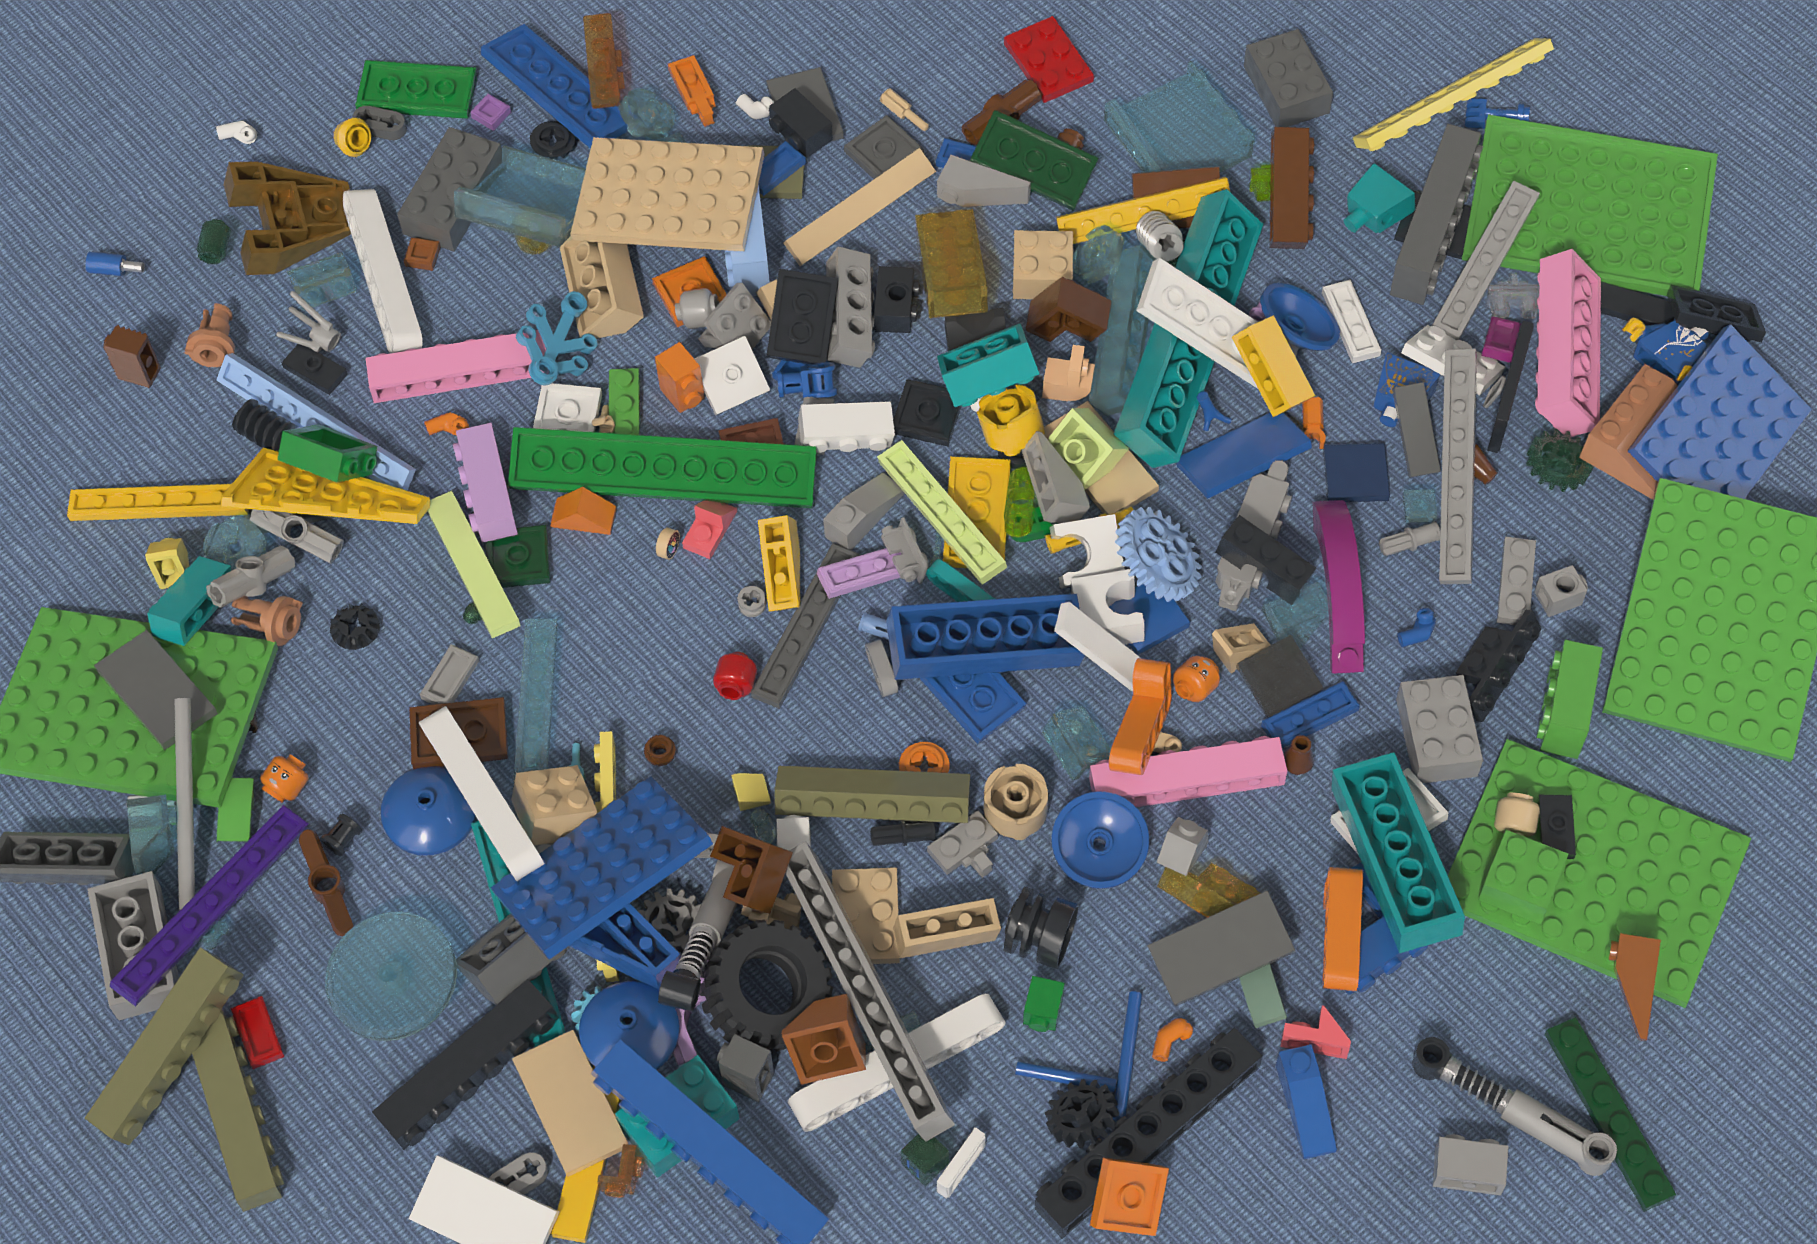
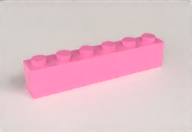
M535 330V340L544 355L546 347L539 331ZM523 333L526 338H529L527 334ZM500 334L491 338L469 339L460 343L438 344L429 348L408 349L404 352L391 354L382 353L366 358L369 389L374 403L531 378L528 368L532 360L526 346L519 344L516 340V334Z
M1261 736L1249 742L1229 741L1216 747L1196 746L1189 751L1183 752L1164 751L1150 757L1143 775L1110 771L1109 760H1102L1095 765H1090L1089 781L1092 792L1114 793L1124 797L1135 807L1285 785L1287 768L1280 738Z

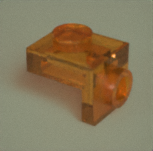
M623 1144L618 1177L598 1175L597 1184L600 1191L604 1192L605 1195L614 1198H623L625 1194L634 1195L637 1177L642 1178L644 1171V1157H640L637 1145Z

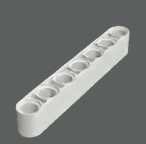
M374 189L344 191V212L387 349L390 354L404 352L408 349H422L421 330L377 193Z
M445 706L418 722L515 880H520L544 865L539 853L448 708Z
M982 994L908 1034L928 1070L997 1033L1005 1026L1006 1022L990 995ZM873 1051L866 1055V1070L816 1081L793 1094L788 1099V1104L802 1129L808 1132L821 1127L894 1087L876 1051Z

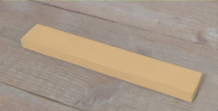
M919 148L783 243L798 265L802 266L936 171Z

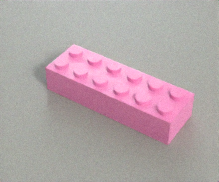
M1573 249L1540 259V272L1537 276L1540 290L1539 297L1537 298L1539 308V321L1537 322L1539 344L1536 348L1538 358V372H1536L1538 397L1535 399V406L1538 413L1543 415L1566 438L1591 432L1600 421L1601 278Z

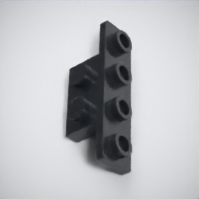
M1525 610L1512 631L1485 626L1456 671L1457 676L1464 675L1465 682L1477 684L1469 698L1472 714L1476 721L1484 722L1489 712L1493 710L1499 696L1508 686L1513 674L1524 661L1525 655L1532 644L1538 639L1541 626L1532 610Z

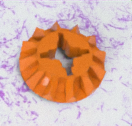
M918 742L910 745L904 750L899 759V771L921 772L920 768L916 766H921L924 757L928 761V766L933 767L928 768L927 772L948 773L950 769V762L946 752L940 746L931 742Z

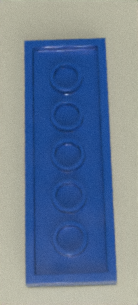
M525 24L481 46V55L590 149L593 137L615 139L636 127V118Z

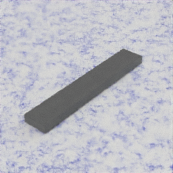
M832 543L820 567L860 556V554ZM817 574L812 579L800 601V607L794 612L751 691L752 698L778 709L782 706L840 596L828 598Z

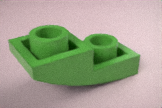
M231 778L221 808H218L217 841L247 842L251 838L254 778Z

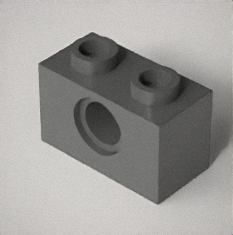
M734 1034L730 1043L725 1042L718 1053L717 1061H719V1072L721 1073L723 1086L759 1102L774 1076L771 1051Z

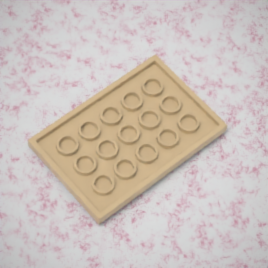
M593 137L570 233L572 240L744 251L765 155L763 147Z

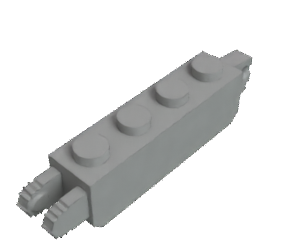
M1283 460L1272 462L1267 476L1259 474L1252 477L1238 516L1241 515L1276 539L1279 536L1283 521L1279 520L1281 513L1287 514L1292 501V496L1288 495L1290 483L1286 482L1289 467ZM1221 557L1215 581L1218 588L1221 589L1219 606L1237 611L1244 597L1249 599L1252 588H1259L1263 572L1249 564H1245L1240 570Z

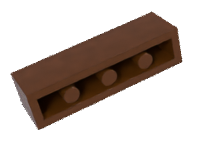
M1274 127L1271 133L1269 248L1305 249L1308 240L1312 241L1313 223H1308V212L1313 211L1314 196L1309 194V183H1313L1314 166H1309V155L1314 153V137H1309V128Z

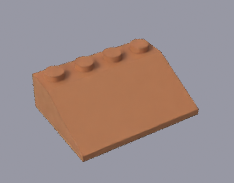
M1644 364L1589 433L1579 458L1654 500L1658 482L1628 450L1678 385L1670 377Z

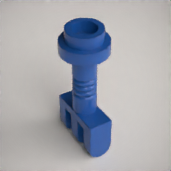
M1471 98L1467 100L1465 126L1468 128L1485 129V121L1488 115L1529 121L1530 107L1518 104V109L1487 108V99Z

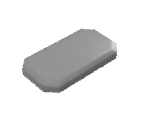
M1502 375L1488 392L1483 405L1484 408H1488L1502 392L1506 382L1505 376Z

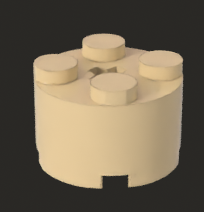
M1016 764L1006 768L1003 766L996 769L988 777L984 786V818L997 833L1005 837L1014 838L1015 840H1024L1029 835L1038 831L1044 824L1048 813V789L1044 777L1036 769L1025 764Z

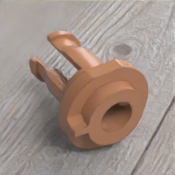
M214 303L212 316H210L208 310L204 309L203 320L200 323L199 330L191 333L187 339L185 354L202 366L221 367L225 355L235 352V345L229 337V321L233 317L232 311L225 305Z
M243 596L233 601L232 607L261 614V616L244 612L239 618L232 617L231 622L237 626L243 624L250 629L264 632L267 641H276L277 646H283L298 632L301 622L300 609L303 603L287 596H280L273 603L261 599L251 600L247 596Z

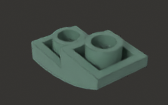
M1271 964L1240 977L1255 1028L1287 1018Z

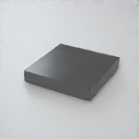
M886 115L845 144L844 152L875 179L920 148L924 153V148Z

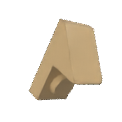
M1254 623L1215 629L1212 633L1214 652L1230 673H1234L1246 658L1265 655L1272 647Z

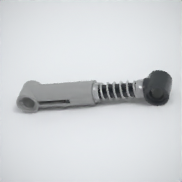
M720 860L717 861L712 883L689 931L690 938L681 955V959L673 972L666 971L659 990V1004L691 1012L694 1010L699 997L702 971H704L713 948L720 943L738 904L723 898L734 868L733 865Z
M1427 1037L1418 1044L1412 1060V1067L1420 1078L1426 1080L1442 1079L1447 1084L1451 1082L1452 1086L1458 1085L1460 1091H1468V1096L1473 1094L1476 1096V1100H1484L1485 1105L1490 1104L1493 1110L1496 1109V1112L1501 1113V1119L1574 1160L1586 1174L1599 1176L1610 1168L1616 1157L1617 1147L1614 1140L1607 1134L1591 1132L1518 1089L1514 1092L1510 1089L1506 1091L1502 1088V1084L1499 1086L1494 1084V1079L1489 1081L1486 1079V1075L1480 1076L1478 1070L1473 1072L1470 1070L1469 1065L1467 1067L1461 1065L1462 1061L1454 1058L1447 1044L1439 1038ZM1432 1054L1437 1057L1439 1062L1429 1063L1424 1059L1423 1055ZM1589 1150H1599L1603 1153L1604 1159H1595L1591 1156Z

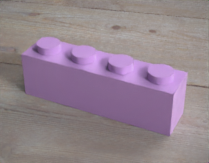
M492 423L457 430L458 443L453 444L457 462L463 461L464 465L458 467L462 485L468 484L469 487L468 490L463 492L467 508L473 507L474 513L469 514L472 531H479L482 543L517 535Z

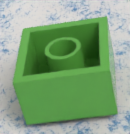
M1505 830L1478 900L1541 925L1568 853Z

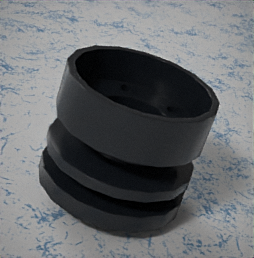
M1024 887L1019 898L1014 902L1007 919L1004 952L1013 954L1019 941H1021L1019 957L1026 958L1032 946L1038 947L1036 962L1058 969L1063 961L1074 930L1079 904L1057 897L1050 910L1045 909L1046 893L1040 892L1034 904H1032L1034 889Z

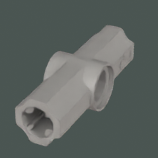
M255 509L251 512L249 520L251 523L330 564L333 563L342 550L344 540L292 513ZM296 524H302V534L298 538H292L290 536L291 528Z
M280 545L259 557L247 556L240 558L236 562V569L211 581V584L206 586L207 595L211 598L213 604L220 608L243 596L253 597L266 592L267 583L290 572L295 567L294 557L290 554L288 548Z

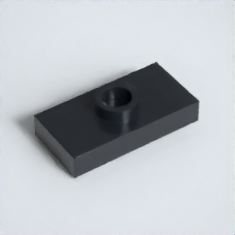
M297 344L281 362L284 369L328 395L348 375L346 368L319 352L317 353L311 348Z
M1539 795L1537 801L1540 808V843L1568 853L1567 859H1574L1576 847L1572 795Z

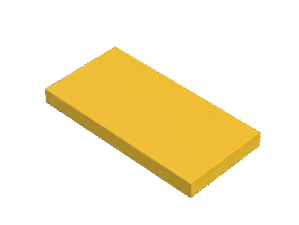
M950 456L948 495L1005 560L1011 462L1008 459ZM944 540L943 561L953 568H967Z

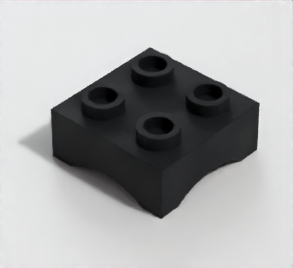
M995 308L978 314H945V333L948 351L1006 329L1004 308Z

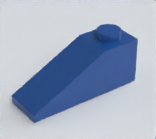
M1312 1044L1280 1051L1276 1062V1069L1303 1159L1335 1153L1337 1148L1323 1082Z

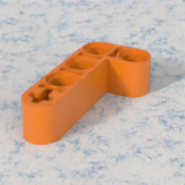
M1137 658L1133 670V696L1111 747L1109 756L1110 771L1135 775L1144 774L1170 709L1172 696L1170 662Z
M1328 868L1323 898V909H1326L1322 987L1324 989L1357 991L1363 885L1362 869Z

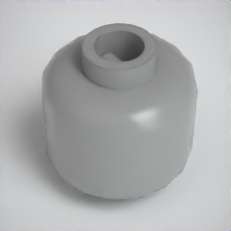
M707 288L684 291L680 296V303H675L677 320H683L684 325L689 329L706 327L704 321L719 304L717 295L712 294Z

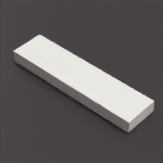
M1062 603L1054 631L1129 690L1133 691L1134 665L1137 658L1140 657L1072 603Z

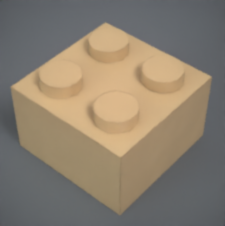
M1014 230L1013 299H1034L1061 277L1073 280V231Z
M578 765L516 773L511 800L522 828L533 845L554 843L580 826L585 820L596 816L597 809Z

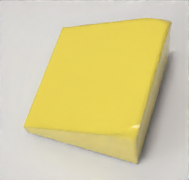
M737 773L731 775L740 811L771 804L763 774Z

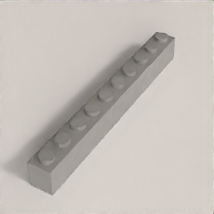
M805 841L789 850L793 854L785 873L914 1129L926 1142L953 1127L955 1123L820 860Z

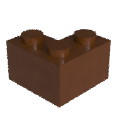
M1061 277L1030 301L1025 331L1048 342L1054 340L1064 331L1073 333L1091 342L1107 330L1112 300L1075 283L1071 279Z
M721 826L710 857L734 866L723 898L770 914L793 852Z

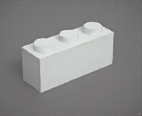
M891 402L801 405L798 416L801 446L817 447L816 453L835 449L851 452L862 448L880 451L891 447L895 435Z

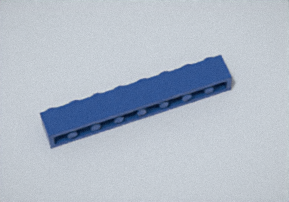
M621 1039L592 1071L591 1075L596 1078L593 1084L606 1095L612 1092L622 1100L619 1106L633 1118L638 1114L648 1123L645 1129L658 1140L664 1137L674 1146L671 1148V1151L685 1163L690 1159L700 1168L697 1173L710 1185L717 1182L726 1190L723 1196L737 1208L742 1204L752 1212L749 1218L761 1229L766 1230L769 1227L778 1235L775 1239L778 1244H809L829 1220L828 1217Z

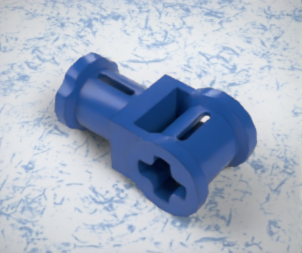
M815 363L800 367L801 372L783 374L782 371H777L779 398L784 397L785 394L802 392L803 398H825L837 395V388L834 387L832 373L835 369L834 363ZM821 375L824 376V385L821 383Z

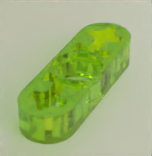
M1027 467L1013 470L1009 477L1004 511L1005 532L1012 537L1026 536L1031 532L1033 526L1036 494ZM1022 482H1025V487H1020ZM1022 499L1028 501L1027 503H1024V504H1015V503H1013V502L1016 501V500H1022ZM1016 516L1022 517V519L1020 520V522H1017V523H1016V521H1017V517H1016Z

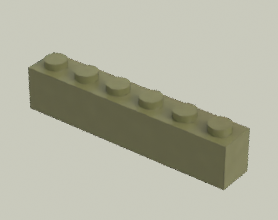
M778 766L775 784V815L968 823L970 774Z
M200 947L84 1119L111 1139L130 1145L141 1133L143 1125L152 1111L160 1105L166 1090L180 1075L181 1068L191 1053L199 1047L202 1037L210 1025L217 1020L220 1010L228 998L236 992L244 974L218 956Z
M221 1009L219 1017L210 1025L202 1037L199 1047L192 1055L236 1202L242 1211L245 1212L282 1198L279 1186L285 1183L279 1166H273L270 1158L271 1155L275 1154V1150L270 1136H264L261 1125L266 1124V1120L261 1106H254L252 1095L257 1094L251 1075L245 1076L243 1066L247 1065L248 1062L243 1047H236L234 1037L239 1035L233 1016L227 1018Z

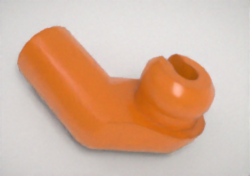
M1175 1018L1160 1028L1157 1033L1152 1058L1157 1061L1167 1062L1172 1042L1178 1038L1181 1040L1189 1039L1193 1034V1026L1183 1018Z

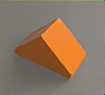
M581 487L556 499L550 525L552 528L611 535L617 508L609 501Z

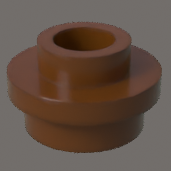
M664 735L651 737L644 747L645 758L655 766L669 764L676 755L674 742ZM658 749L666 750L664 754H655Z

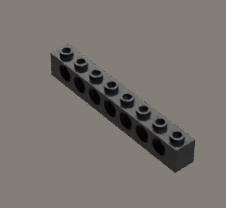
M1235 1027L1227 1034L1224 1032L1218 1034L1209 1045L1211 1048L1203 1055L1200 1053L1195 1054L1186 1063L1185 1067L1187 1069L1179 1076L1176 1074L1169 1076L1160 1088L1162 1090L1154 1097L1151 1095L1146 1096L1137 1105V1112L1129 1119L1126 1116L1116 1122V1126L1111 1128L1112 1133L1104 1140L1101 1138L1096 1139V1144H1091L1087 1148L1086 1152L1088 1154L1079 1162L1076 1159L1069 1162L1062 1169V1176L1054 1183L1048 1181L1039 1188L1035 1194L1037 1196L1035 1198V1210L1061 1239L1092 1214L1099 1178L1091 1177L1088 1171L1094 1167L1101 1168L1103 1157L1149 1164L1260 1068L1263 1056ZM1222 1061L1229 1066V1069L1219 1071L1212 1064ZM1198 1082L1205 1089L1201 1092H1194L1189 1089L1188 1084ZM1173 1103L1180 1108V1111L1174 1114L1168 1113L1164 1110L1163 1106ZM1147 1124L1151 1125L1156 1132L1151 1135H1144L1138 1128L1141 1125ZM1117 1146H1125L1131 1153L1128 1156L1121 1157L1116 1155L1113 1149ZM1068 1189H1074L1081 1196L1077 1200H1068L1063 1196V1192Z

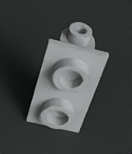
M903 517L897 528H893V526L884 527L881 539L889 555L901 553V555L893 556L892 559L900 578L905 579L906 582L917 579L918 583L922 584L929 567L928 559L925 553L920 551L916 543L914 530L909 528Z

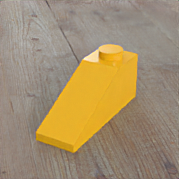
M788 515L758 520L769 612L799 608L800 545L797 521Z

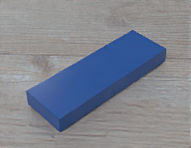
M1342 681L1263 720L1261 726L1268 737H1279L1281 746L1284 748L1290 745L1296 736L1311 735L1359 711L1360 705L1345 682Z

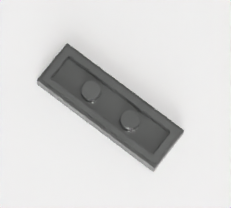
M1424 382L1392 388L1409 478L1441 472Z

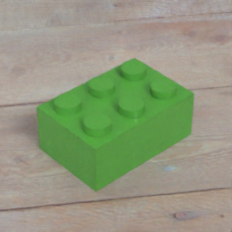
M1564 640L1561 651L1555 650L1552 665L1549 666L1546 679L1548 688L1542 701L1541 711H1543L1542 720L1539 721L1536 738L1542 739L1540 751L1578 759L1589 732L1603 651L1602 647Z

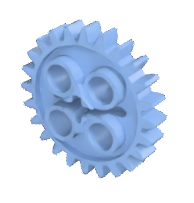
M1140 507L1136 511L1130 512L1118 523L1120 528L1115 533L1119 538L1115 540V543L1122 548L1117 551V554L1125 557V561L1121 564L1122 566L1130 567L1131 571L1128 575L1129 577L1136 576L1138 578V587L1144 584L1146 585L1147 594L1154 591L1158 600L1164 596L1167 602L1172 599L1177 602L1181 598L1184 599L1199 586L1197 581L1202 576L1197 571L1202 568V565L1195 560L1200 556L1192 552L1195 544L1187 542L1188 533H1181L1179 531L1180 524H1171V516L1168 515L1163 518L1161 510L1153 513L1151 507H1148L1146 510Z

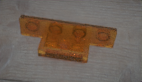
M611 14L586 15L583 17L592 108L619 106L621 101L620 89H625L623 72H618V67L623 66L621 49H615Z

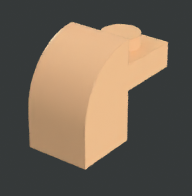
M1073 345L1070 360L1047 358L1042 398L1076 401L1090 393L1095 364L1089 363V359L1084 358L1085 346Z

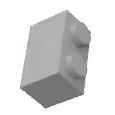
M1455 1134L1439 1137L1435 1147L1433 1187L1501 1196L1507 1179L1508 1146L1499 1145V1142L1493 1139H1481L1479 1142L1465 1140V1137Z

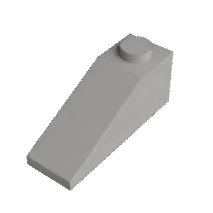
M950 155L937 180V198L942 199L946 203L957 204L963 207L1028 204L1030 201L1031 182Z
M1036 431L1025 448L1022 449V453L1043 519L1047 522L1059 524L1078 521L1090 508L1083 484L1044 434Z
M881 473L845 496L823 519L825 538L836 545L852 550L905 493L893 479Z

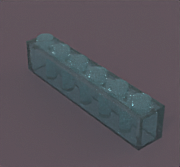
M1141 244L1112 254L1105 298L1112 300L1107 330L1099 335L1089 402L1106 416L1122 412L1144 353L1149 319L1136 310L1152 262L1156 258Z

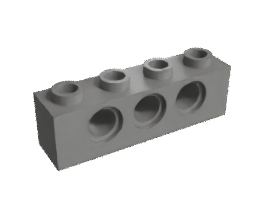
M837 247L826 262V276L838 278L827 361L860 368L868 358L872 357L875 349V342L872 340L874 316H871V306L874 300V293L871 291L873 267H870V254Z

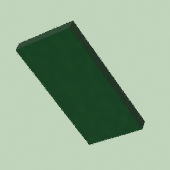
M994 110L970 161L1031 182V192L1074 211L1099 158Z

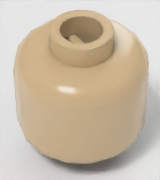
M1508 793L1507 797L1501 798L1497 803L1494 826L1501 833L1509 830L1524 837L1533 836L1537 831L1540 808L1537 803L1533 802V797L1530 795Z

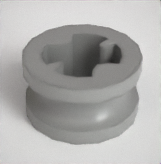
M747 586L739 592L737 597L738 606L743 615L757 617L764 612L766 601L762 589L757 586ZM753 597L757 598V603L753 602L751 606L747 605L746 600L751 601Z

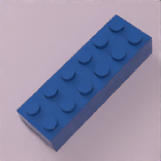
M1077 594L892 606L886 624L894 679L1080 666L1085 655L1054 631L1062 603L1070 602L1080 610Z

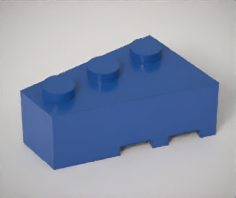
M630 903L569 945L660 990L665 972H673L681 959V954Z

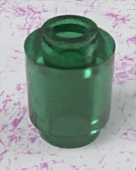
M212 219L202 224L196 250L198 258L207 264H219L226 255L231 230L223 221Z

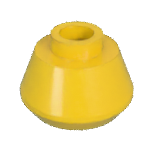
M350 118L337 125L334 131V141L345 155L358 157L368 149L371 142V131L364 120Z

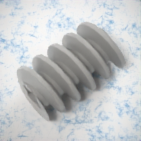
M1150 211L1139 219L1136 225L1137 238L1154 258L1170 261L1181 254L1184 249L1182 233L1164 213Z

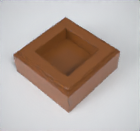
M411 237L404 258L405 267L433 271L441 248L439 241Z

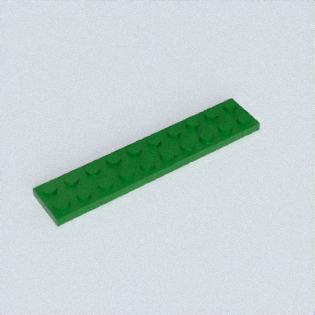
M513 427L508 487L509 489L564 493H570L584 487L596 495L689 501L709 500L721 503L813 508L817 447Z

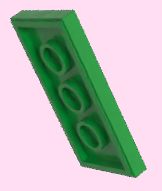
M365 60L355 104L356 109L362 106H372L406 115L468 119L477 77L476 67Z

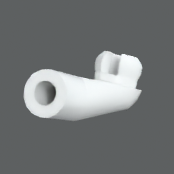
M746 94L739 96L736 101V105L753 119L768 117L769 105L774 103L769 97H763L761 101L754 102Z
M244 121L216 126L219 140L234 137L245 144H251L257 138L256 129Z

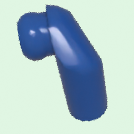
M1420 609L1416 614L1417 619L1413 629L1397 633L1398 642L1401 647L1420 643L1431 637L1436 625V619L1431 609Z

